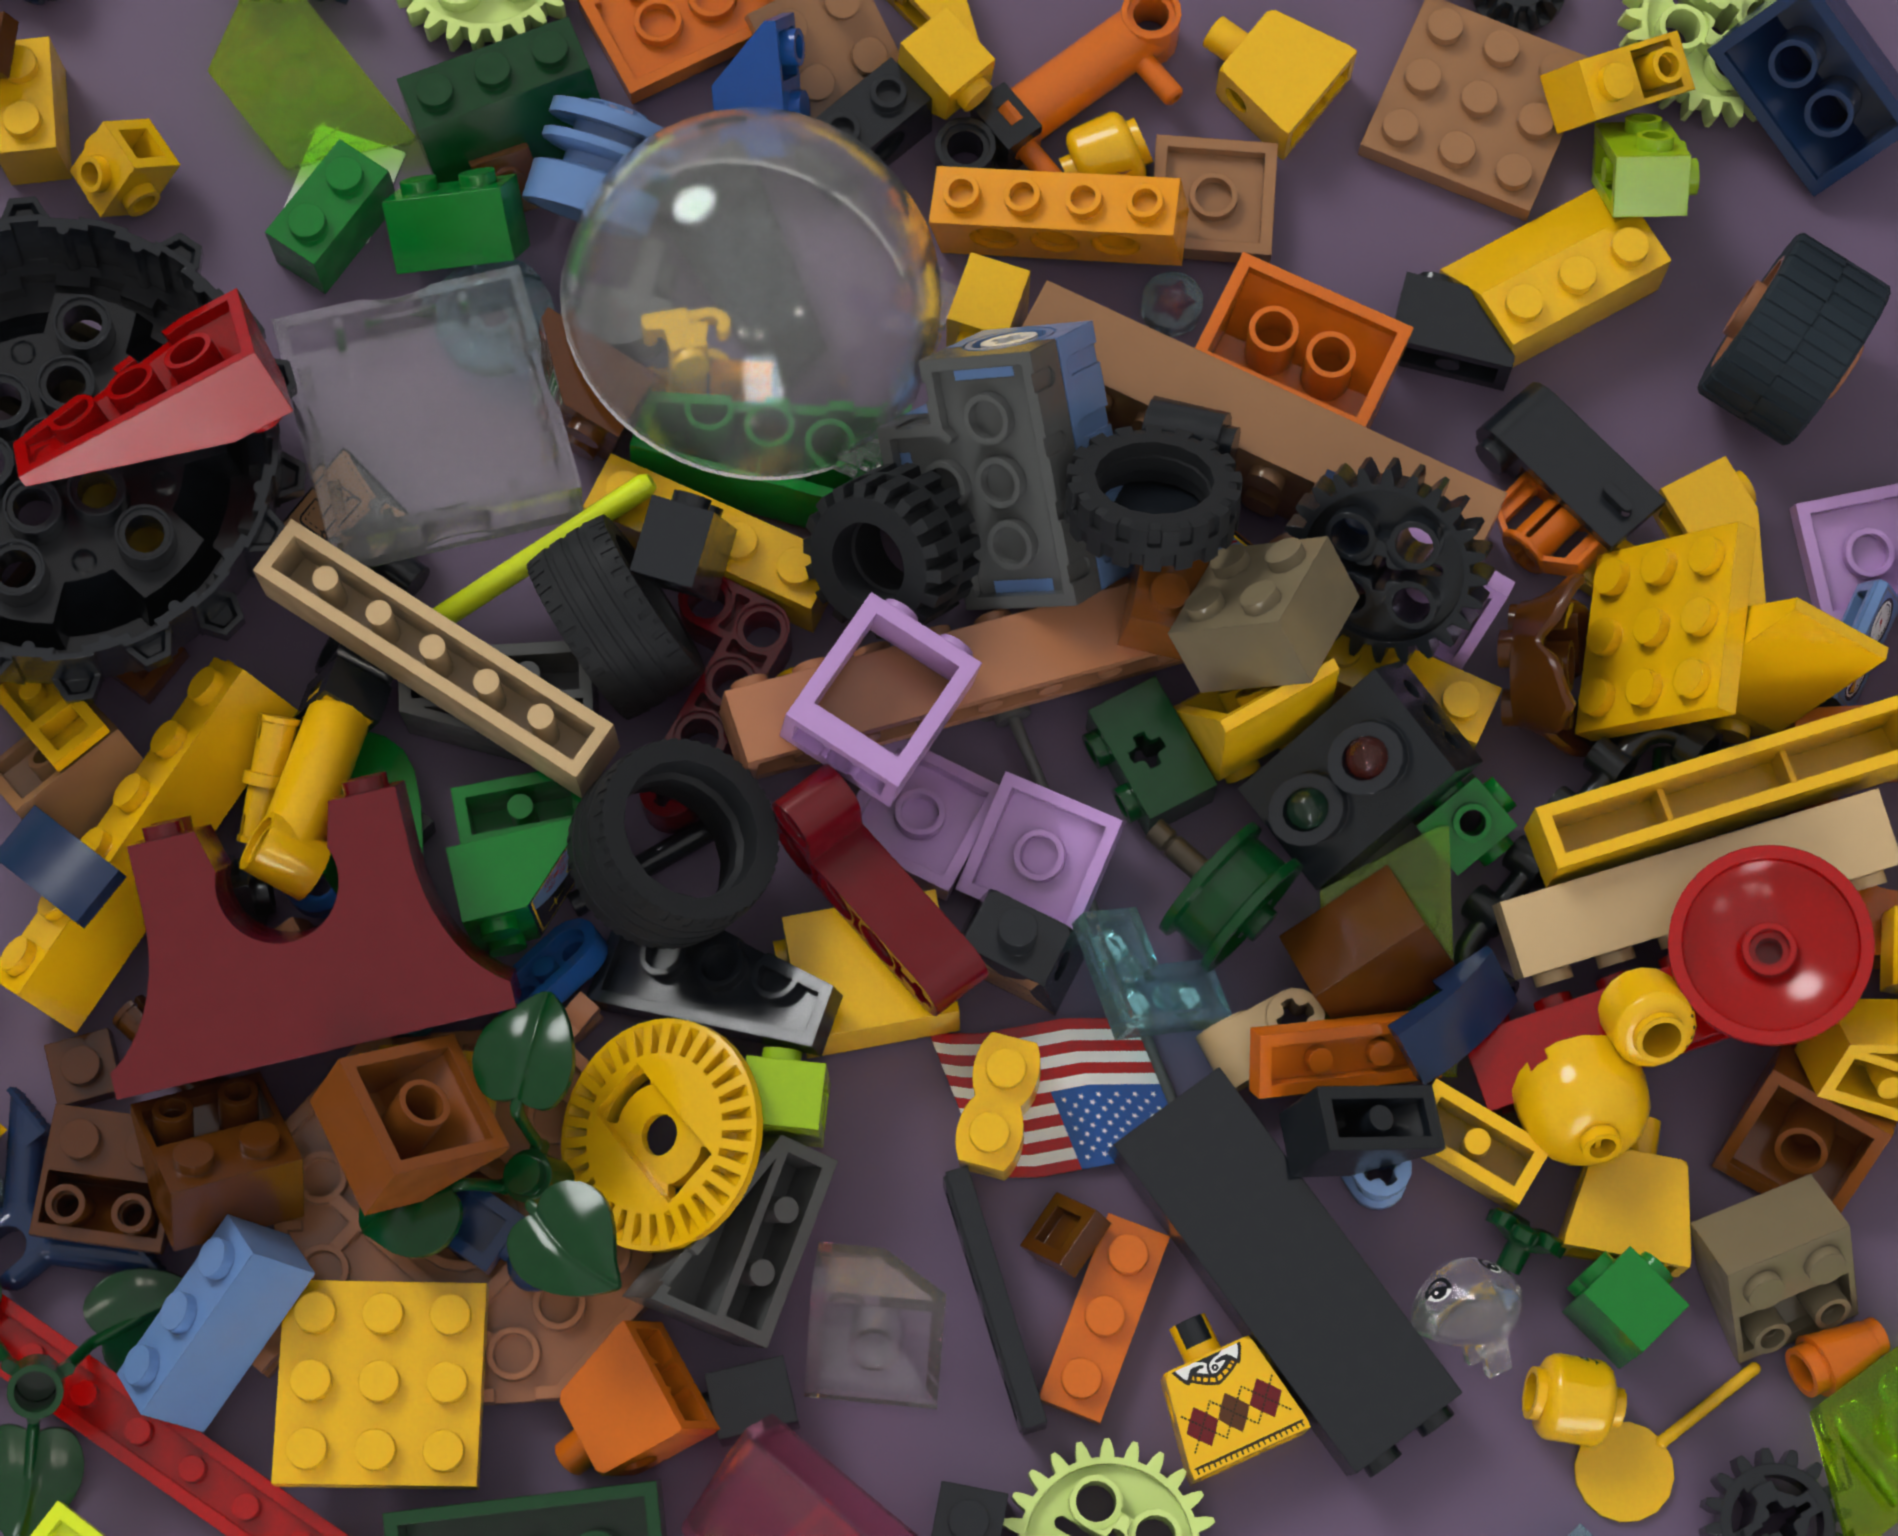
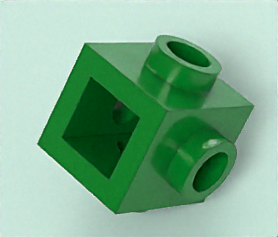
M1471 773L1438 799L1413 823L1457 875H1460L1476 860H1479L1484 867L1489 865L1512 846L1514 841L1508 834L1518 825L1508 813L1517 805L1493 777H1490L1482 784ZM1469 810H1477L1480 815L1478 824L1469 830L1461 829V816Z

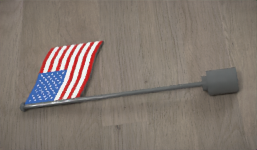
M1025 706L981 718L980 721L983 722L994 721L996 727L999 728L1010 725L1033 783L1050 789L1022 723L1023 719L1031 715L1030 707ZM1095 897L1088 916L1130 1018H1060L991 1031L1037 1043L1040 1053L1041 1077L1039 1089L1033 1104L1023 1115V1150L1016 1168L1008 1178H1045L1115 1165L1116 1163L1107 1153L1112 1145L1177 1098ZM991 1032L945 1033L930 1036L961 1114L969 1101L975 1096L972 1080L974 1061L981 1044Z

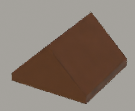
M1388 864L1279 935L1281 942L1313 996L1331 1019L1404 1011L1435 991L1436 987L1432 980L1456 966Z

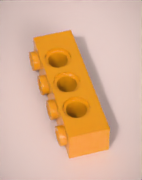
M937 166L928 223L941 253L970 254L973 252L979 255L1182 266L1189 208L1181 178Z

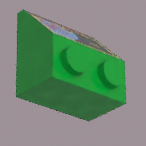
M571 818L446 848L462 924L470 939L482 950L488 951L490 956L500 957L518 953L527 948L526 941L541 938L567 898L566 895L574 887L575 881L571 878V868L568 866L569 856L567 854V836L569 835V825L572 822Z

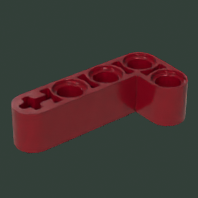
M723 576L717 600L724 605V608L718 615L712 618H701L692 613L695 605L703 599L682 593L678 594L681 620L690 637L695 642L714 651V654L664 739L678 738V740H681L683 738L690 739V737L698 733L711 734L718 739L715 748L723 750V753L730 754L733 757L719 715L722 699L716 695L717 689L728 680H739L754 674H766L768 679L775 678L784 670L793 648L790 620L785 610L771 600ZM761 627L774 629L780 634L775 643L767 647L754 646L747 641V637L752 631ZM651 792L639 793L644 814L649 824L658 831L668 834L677 833L698 819L696 813L676 800H670L665 807H661L658 794Z
M828 764L822 765L772 803V809L775 813L774 818L778 824L777 833L779 834V841L789 857L926 1011L933 1016H938L988 977V969L977 950L863 825L861 808L855 794L834 768Z

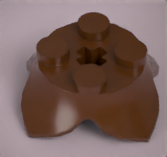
M1578 573L1569 575L1552 590L1532 600L1521 601L1519 604H1510L1508 629H1500L1498 635L1497 657L1499 668H1510V688H1504L1501 696L1502 725L1504 727H1518L1519 729L1528 730L1542 736L1566 755L1586 757L1592 745L1588 739L1575 734L1578 700H1574L1570 692L1573 689L1574 679L1580 676L1583 671L1590 612L1584 604L1571 599L1578 588L1586 582L1584 575Z

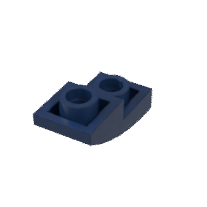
M35 805L0 846L1 864L84 929L127 877Z
M1488 946L1480 949L1432 980L1438 993L1388 1025L1413 1075L1423 1085L1429 1084L1475 1049L1497 1028L1518 1001L1493 950Z

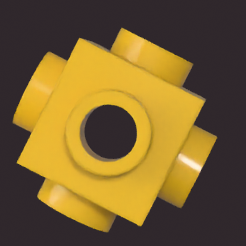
M147 118L103 121L97 131L86 140L84 150L69 171L100 218L123 215L137 217L149 212L158 204L161 192L181 164L154 124Z

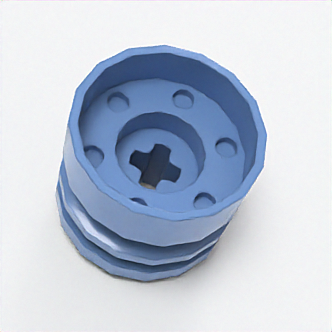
M565 95L553 96L549 112L561 121L572 125L573 129L557 125H544L542 131L543 138L564 150L563 160L550 157L534 158L522 194L523 199L554 214L601 230L634 238H640V235L646 236L657 198L649 191L634 184L636 175L665 177L667 165L657 158L644 153V150L664 154L672 153L677 139L676 135L666 128L649 121L647 116L620 104L598 98L581 99Z

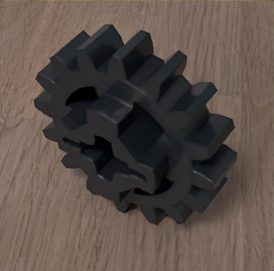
M1762 1448L1755 1452V1467H1752L1750 1462L1742 1455L1731 1460L1730 1466L1735 1477L1732 1478L1723 1473L1714 1475L1710 1482L1721 1494L1719 1498L1707 1497L1701 1500L1699 1506L1706 1512L1714 1514V1522L1699 1529L1700 1536H1752L1753 1532L1763 1527L1762 1523L1768 1520L1769 1514L1784 1513L1794 1508L1796 1513L1786 1519L1787 1523L1779 1528V1532L1770 1535L1765 1533L1760 1536H1807L1810 1518L1816 1516L1817 1522L1816 1536H1845L1836 1532V1523L1851 1517L1850 1510L1833 1508L1830 1501L1840 1492V1485L1835 1483L1822 1487L1817 1482L1823 1467L1819 1462H1815L1801 1470L1797 1468V1451L1789 1450L1783 1453L1778 1463H1775L1769 1448ZM1766 1478L1786 1481L1797 1487L1802 1493L1794 1496L1778 1491L1772 1480L1767 1481ZM1738 1497L1743 1507L1739 1528L1733 1531L1732 1510Z

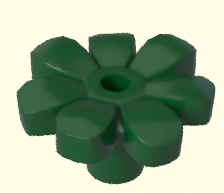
M1499 1207L1489 1210L1485 1220L1495 1225L1503 1234V1237L1507 1239L1496 1261V1264L1516 1275H1520L1531 1253L1551 1254L1558 1259H1561L1564 1255L1566 1248L1561 1247L1563 1241L1555 1237L1554 1234L1545 1229L1530 1227V1221L1517 1213L1508 1212Z

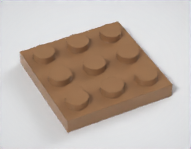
M1424 0L1361 141L1358 155L1527 221L1565 133L1557 134L1540 75L1588 58V56L1448 1Z

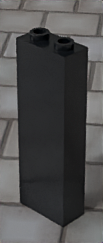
M1220 1067L1112 1145L1107 1153L1243 1337L1249 1335L1307 1417L1313 1432L1346 1476L1357 1474L1362 1469L1370 1478L1375 1476L1402 1455L1395 1445L1397 1442L1415 1429H1417L1422 1437H1425L1455 1414L1448 1404L1463 1393L1304 1179L1302 1177H1291L1288 1158Z

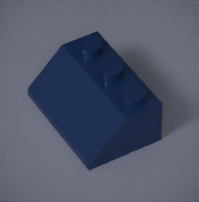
M1766 0L1707 49L1710 56L1813 197L1898 141V73L1846 0Z

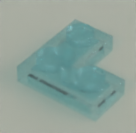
M1137 907L1083 912L1072 923L1115 1040L1205 1030L1232 1015L1215 969L1207 972L1200 966L1201 960L1158 964Z

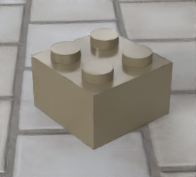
M1328 536L1306 539L1290 537L1278 542L1248 546L1233 544L1227 549H1218V556L1210 560L1209 566L1192 594L1185 601L1184 607L1170 628L1168 635L1201 693L1312 683L1360 596Z

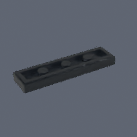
M968 1165L947 1171L943 1177V1188L1019 1433L1023 1432L1024 1436L1046 1429L1047 1418Z

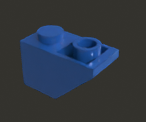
M794 12L781 13L765 20L711 86L715 129L727 118L737 120L749 146L787 145L800 138L799 131L809 124L811 114L810 100L806 90H801L799 73V66L803 64L805 58V41L801 29L795 28Z

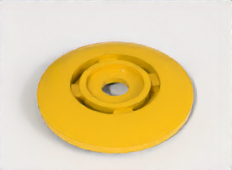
M675 1018L654 1019L632 1026L608 1041L592 1057L578 1078L565 1110L561 1134V1159L573 1171L574 1181H582L596 1187L609 1202L616 1224L617 1245L647 1253L670 1252L682 1249L697 1240L705 1238L732 1214L752 1181L762 1145V1104L755 1078L738 1049L724 1036L701 1024ZM650 1079V1085L641 1088L631 1097L643 1083ZM668 1115L676 1125V1140L668 1152L663 1155H655L648 1145V1131L651 1124L658 1117ZM682 1187L681 1190L676 1194V1189Z

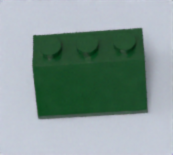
M569 16L397 78L406 112L431 174L436 175L437 183L459 181V173L471 170L468 161L524 142L528 144L533 159L550 157L563 160L565 151L551 144L542 136L544 125H557L573 129L572 125L561 121L549 112L553 96L565 95L581 99H601L590 66Z

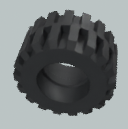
M896 462L884 464L833 489V492L823 496L816 504L818 511L809 515L806 528L812 535L803 540V553L811 556V564L805 567L809 580L816 579L820 590L815 593L821 603L824 604L829 601L834 607L832 616L841 624L853 619L871 592L884 600L891 598L902 602L917 615L918 622L922 625L950 611L960 604L959 600L968 596L974 586L970 578L979 573L981 561L973 556V552L981 548L979 534L971 533L969 524L975 522L970 508L965 511L962 510L957 502L962 496L953 486L947 489L942 487V476L932 470L921 475L920 466L917 464L905 463L899 467ZM880 529L885 531L897 545L902 556L904 572L898 569L887 556L882 545ZM875 634L876 639H883L877 634Z

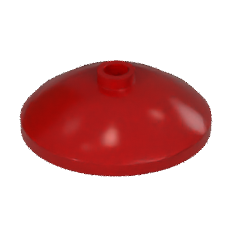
M1759 845L1742 848L1719 857L1708 864L1688 883L1674 908L1668 932V956L1671 972L1676 985L1686 997L1694 1012L1718 1032L1730 1038L1760 1046H1786L1813 1039L1837 1025L1848 1015L1862 996L1869 981L1874 962L1875 939L1872 921L1867 907L1854 885L1843 873L1824 859L1807 851L1781 845ZM1763 943H1773L1780 949L1781 958L1774 964H1765L1757 958L1756 948Z

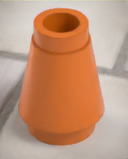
M1868 1317L1861 1321L1798 1336L1795 1346L1786 1351L1785 1362L1793 1382L1804 1395L1810 1398L1820 1394L1825 1397H1832L1879 1360L1881 1356L1889 1353L1890 1341L1883 1326L1875 1318Z

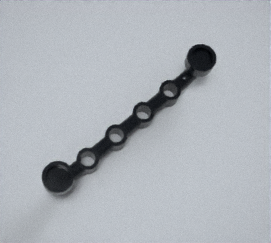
M1699 721L1690 725L1683 724L1624 735L1618 744L1607 737H1603L1594 744L1584 759L1583 768L1592 775L1582 788L1575 793L1567 786H1562L1551 796L1547 804L1629 779L1637 766L1638 759L1652 745L1667 743L1674 746L1670 754V760L1677 764L1718 751L1723 740V733L1706 721ZM1526 835L1516 839L1505 853L1502 866L1511 873L1496 892L1486 884H1482L1465 901L1461 915L1471 922L1463 930L1455 945L1453 961L1456 965L1482 949L1491 937L1494 938L1500 934L1492 905L1528 894L1532 888H1536L1543 883ZM1503 970L1516 995L1519 989V981Z

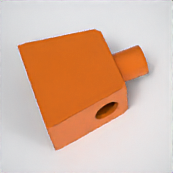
M623 1320L562 1389L560 1404L574 1429L556 1443L555 1453L561 1465L574 1475H582L592 1466L602 1476L636 1475L704 1440L720 1429L662 1322Z

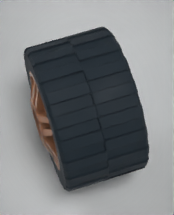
M1799 233L1786 246L1762 281L1757 279L1733 312L1722 332L1725 334V337L1698 383V393L1782 446L1790 444L1808 426L1825 401L1835 395L1853 370L1864 350L1866 340L1887 305L1891 294L1890 286L1806 233Z

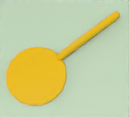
M1757 1362L1748 1364L1659 1436L1644 1426L1628 1421L1623 1422L1619 1428L1611 1427L1610 1432L1599 1445L1590 1447L1579 1446L1574 1462L1576 1487L1584 1502L1599 1516L1619 1523L1638 1522L1656 1513L1669 1498L1675 1479L1673 1460L1666 1447L1758 1375L1761 1371L1760 1364Z

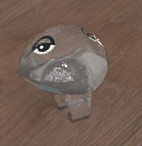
M1475 1257L1448 1259L1432 1271L1420 1288L1411 1307L1410 1323L1419 1335L1448 1346H1461L1464 1362L1473 1366L1482 1361L1484 1375L1493 1378L1513 1368L1507 1337L1519 1321L1522 1310V1288L1510 1271L1494 1262Z

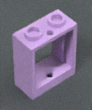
M871 592L786 713L779 736L823 765L828 764L843 778L890 807L972 687L982 662L973 657L971 649L960 639L949 634L938 635L919 623L917 615L902 602L891 598L884 600ZM869 630L949 680V683L899 756L888 751L818 705Z

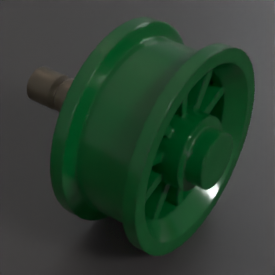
M1160 819L1150 829L1145 839L1159 851H1164V856L1191 880L1166 912L1160 922L1159 929L1166 936L1177 931L1204 955L1200 966L1207 972H1211L1223 963L1247 938L1253 942L1268 928L1278 915L1274 907L1295 882L1303 869V864L1296 858L1285 863L1258 839L1262 828L1255 822H1251L1239 830L1208 860L1182 836H1177V832L1169 824Z

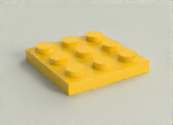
M1737 521L1597 555L1581 687L1578 698L1576 735L1590 741H1597L1603 737L1614 738L1736 715L1757 529Z
M310 1280L282 1320L271 1484L275 1487L479 1490L489 1286L487 1283Z

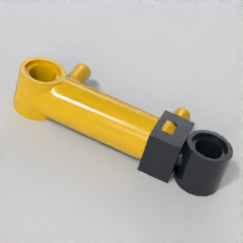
M331 637L328 638L318 657L315 666V673L318 675L308 683L295 716L296 719L302 722L297 730L295 741L266 816L251 835L239 863V868L298 901L304 899L311 892L325 870L331 854L327 848L328 801L339 794H343L341 783L347 782L350 779L366 734L380 722L392 690L390 685L394 680L392 676Z

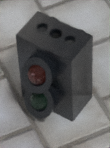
M1398 661L1372 670L1243 783L1238 790L1292 859L1296 858L1303 864L1302 873L1313 887L1319 890L1349 876L1479 766L1483 760L1408 665Z

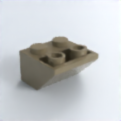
M1812 1174L1691 1222L1698 1272L1732 1354L1739 1364L1759 1355L1775 1352L1784 1345L1795 1341L1798 1336L1835 1327L1844 1320L1859 1314L1850 1225Z

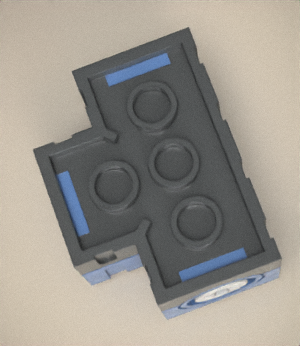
M1093 320L982 330L918 361L922 383L926 385L929 401L876 428L883 465L895 462L898 467L905 463L917 464L920 466L921 475L930 470L942 476V487L947 489L953 486L962 496L957 501L962 510L965 511L969 508L975 519V522L969 524L971 533L979 534L981 548L973 552V556L981 561L978 575L970 578L974 586L968 596L964 597L966 610L1077 606L1132 571L1133 564H1130L1129 568L1120 567L1112 564V558L1106 555L1098 558L1086 550V543L1084 541L1076 542L1069 532L1070 523H1065L1064 520L1068 463L1072 464L1074 452L1080 446L1087 448L1089 446V439L1101 433L1107 437L1113 435L1112 425L1108 424L1105 408L1108 403L1100 361H1097L1094 347L1096 337ZM1123 486L1112 488L1105 495L1114 502Z

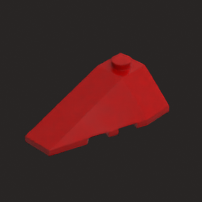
M235 288L176 320L161 331L168 342L140 363H137L129 355L112 368L117 375L96 396L92 397L87 394L76 395L13 442L18 477L25 487L233 443L251 433H261L271 429L283 416L293 412L285 379L239 290Z

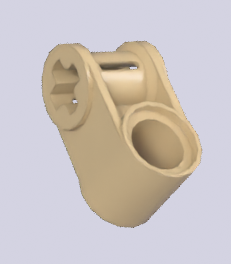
M1301 988L1283 990L1248 1010L1239 1011L1220 1020L1197 1035L1195 1039L1213 1071L1220 1067L1238 1092L1249 1087L1250 1028L1280 1025L1285 1009H1289L1294 1016L1304 1013L1308 1017L1306 1022L1325 1020L1324 1009L1311 992Z

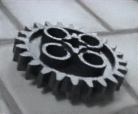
M1367 457L1358 469V474L1347 463L1341 464L1333 475V480L1323 475L1311 489L1313 494L1307 492L1304 494L1295 507L1299 514H1294L1285 526L1284 530L1292 537L1298 539L1328 536L1350 579L1360 584L1365 591V594H1359L1360 597L1336 638L1337 640L1342 634L1350 638L1349 655L1355 656L1363 644L1372 646L1375 662L1381 663L1389 648H1394L1399 660L1406 664L1414 653L1415 646H1417L1420 652L1429 659L1433 657L1439 647V640L1443 644L1452 647L1460 636L1461 629L1469 631L1479 615L1475 609H1482L1489 597L1490 592L1483 586L1488 584L1495 568L1481 561L1487 558L1493 548V544L1490 541L1475 540L1473 538L1478 534L1485 521L1483 517L1464 519L1461 513L1470 500L1467 495L1457 497L1451 501L1444 496L1450 481L1446 476L1432 487L1424 483L1426 467L1423 464H1420L1410 477L1402 475L1401 463L1399 458L1393 457L1384 473L1379 472L1372 457ZM1351 518L1359 521L1365 526L1368 535L1354 532L1349 528L1345 519ZM1409 528L1423 530L1430 536L1433 544L1417 541L1411 535ZM1435 565H1439L1440 567H1442L1443 571H1441ZM1405 588H1414L1421 591L1429 603L1415 601L1408 595Z

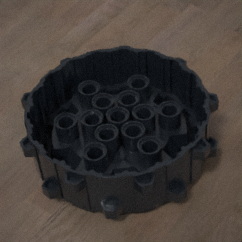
M36 196L9 198L3 215L0 218V398L9 396L22 402L21 408L16 415L10 419L0 420V459L5 462L4 469L0 474V685L3 682L26 685V682L54 684L67 704L85 701L89 705L95 704L105 678L119 676L133 671V674L143 670L150 672L172 662L173 656L179 653L178 649L196 638L200 633L202 636L205 634L228 641L245 624V618L237 596L249 578H254V567L285 527L276 516L277 507L280 508L281 504L305 495L306 464L282 451L278 422L267 431L251 433L233 443L25 487L18 477L13 442L65 404L51 397L55 386L65 380H76L85 385L83 394L91 395L92 397L96 396L117 375L112 369L129 355L137 363H140L168 342L161 331L182 316L224 295L219 288L216 290L201 276L204 257L202 246L180 232L162 242L155 241V243H152L130 233L127 228L105 221L79 217V220L51 218ZM252 314L263 338L266 339L265 329ZM82 320H92L102 326L99 335L87 342H77L71 339L68 333L74 324ZM274 358L285 379L291 399L298 392L290 361ZM95 484H108L117 491L113 501L102 508H92L82 502L85 491ZM32 501L49 503L52 506V513L44 523L32 526L21 523L18 520L22 507ZM145 527L156 528L164 534L163 542L158 548L144 553L138 552L129 546L130 538L134 532ZM16 562H28L34 565L36 570L33 579L27 585L14 588L2 583V574L9 565Z

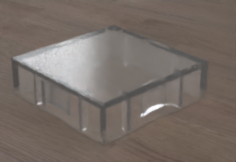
M520 265L433 283L423 289L399 297L379 300L360 299L271 319L279 359L290 361L297 384L298 393L290 400L326 541L363 565L370 568L560 524L583 511L582 484L560 407L551 394L544 377L541 339Z

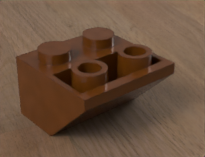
M260 1072L130 1104L131 1117L153 1206L173 1251L204 1244L212 1237L227 1214L265 1227L304 1216L303 1158Z
M55 1104L29 1229L30 1236L163 1255L169 1239L153 1206L131 1114Z

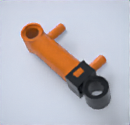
M1124 0L1122 8L1017 84L1011 88L1005 82L990 91L988 96L979 105L970 110V117L955 118L947 122L938 131L935 139V174L937 166L995 169V162L1001 169L1016 170L1024 164L1029 171L1062 172L1043 150L1041 141L1135 73L1142 78L1164 105L1176 103L1183 94V88L1165 69L1162 63L1168 61L1175 53L1178 44L1182 16L1180 2L1178 0ZM1143 21H1153L1161 25L1162 28L1148 31L1142 29L1137 24ZM960 152H969L976 155L979 159L970 164H961L954 161L952 157Z

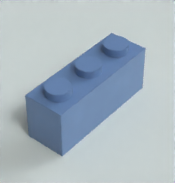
M229 1214L226 1215L212 1237L204 1243L198 1257L174 1292L165 1299L160 1312L137 1345L129 1351L123 1365L117 1372V1376L140 1415L205 1432L315 1275V1272L289 1234Z

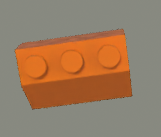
M1243 252L1195 349L1370 429L1414 327Z

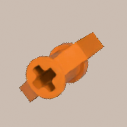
M1527 471L1505 491L1507 496L1496 521L1502 536L1503 545L1508 554L1527 571L1535 574L1544 573L1569 576L1573 573L1583 574L1597 560V555L1604 554L1607 551ZM1534 496L1544 501L1515 530L1508 529L1507 523ZM1576 531L1588 533L1565 558L1552 556Z

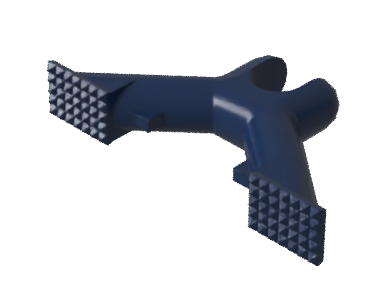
M9 1087L6 1090L10 1094L4 1199L3 1205L0 1207V1239L11 1232H23L26 1238V1249L23 1256L0 1276L2 1289L18 1291L30 1284L52 1265L110 1274L131 1268H153L166 1271V1267L161 1265V1261L156 1259L154 1253L32 1237L29 1235L51 1125L46 1122V1118L42 1117L41 1112L37 1111L36 1106L31 1103V1100L26 1098V1093L21 1092L17 1087Z

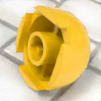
M1580 1035L1555 1042L1544 1049L1548 1059L1539 1063L1532 1071L1527 1062L1518 1072L1512 1088L1513 1103L1523 1130L1529 1133L1533 1141L1548 1153V1157L1552 1160L1568 1166L1597 1165L1608 1162L1623 1154L1642 1136L1651 1109L1646 1075L1642 1066H1637L1621 1057L1607 1035Z

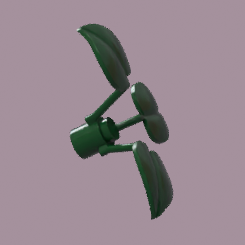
M540 992L517 1004V1008L506 1010L496 1016L478 1037L472 1058L473 1073L479 1089L492 1100L498 1102L511 1101L510 1114L529 1142V1149L522 1150L511 1157L505 1165L503 1178L463 1177L422 1202L364 1216L360 1208L359 1226L362 1234L394 1254L408 1258L428 1257L446 1248L460 1229L463 1219V1206L456 1192L470 1190L497 1192L503 1195L509 1194L514 1200L525 1203V1209L530 1214L519 1220L512 1227L507 1238L509 1260L519 1277L539 1290L569 1297L603 1295L615 1292L622 1287L617 1262L616 1224L609 1202L596 1187L582 1181H574V1173L565 1161L548 1155L549 1142L539 1136L524 1111V1104L540 1111L556 1107L567 1094L575 1072V1043L568 1014L554 993Z
M131 1268L115 1272L103 1278L86 1296L83 1305L84 1318L91 1329L97 1334L86 1339L63 1362L58 1363L52 1357L44 1354L28 1355L17 1361L11 1356L0 1340L1 1369L10 1375L7 1386L9 1405L18 1415L27 1418V1429L17 1424L8 1423L0 1425V1530L4 1536H30L57 1501H61L69 1506L81 1485L85 1459L83 1448L77 1436L71 1430L64 1427L40 1429V1419L51 1415L61 1404L65 1377L73 1374L75 1368L94 1349L101 1345L106 1364L117 1373L129 1351L137 1345L160 1312L165 1299L174 1292L183 1279L182 1276L160 1269ZM0 1282V1302H1L2 1287H1V1282Z

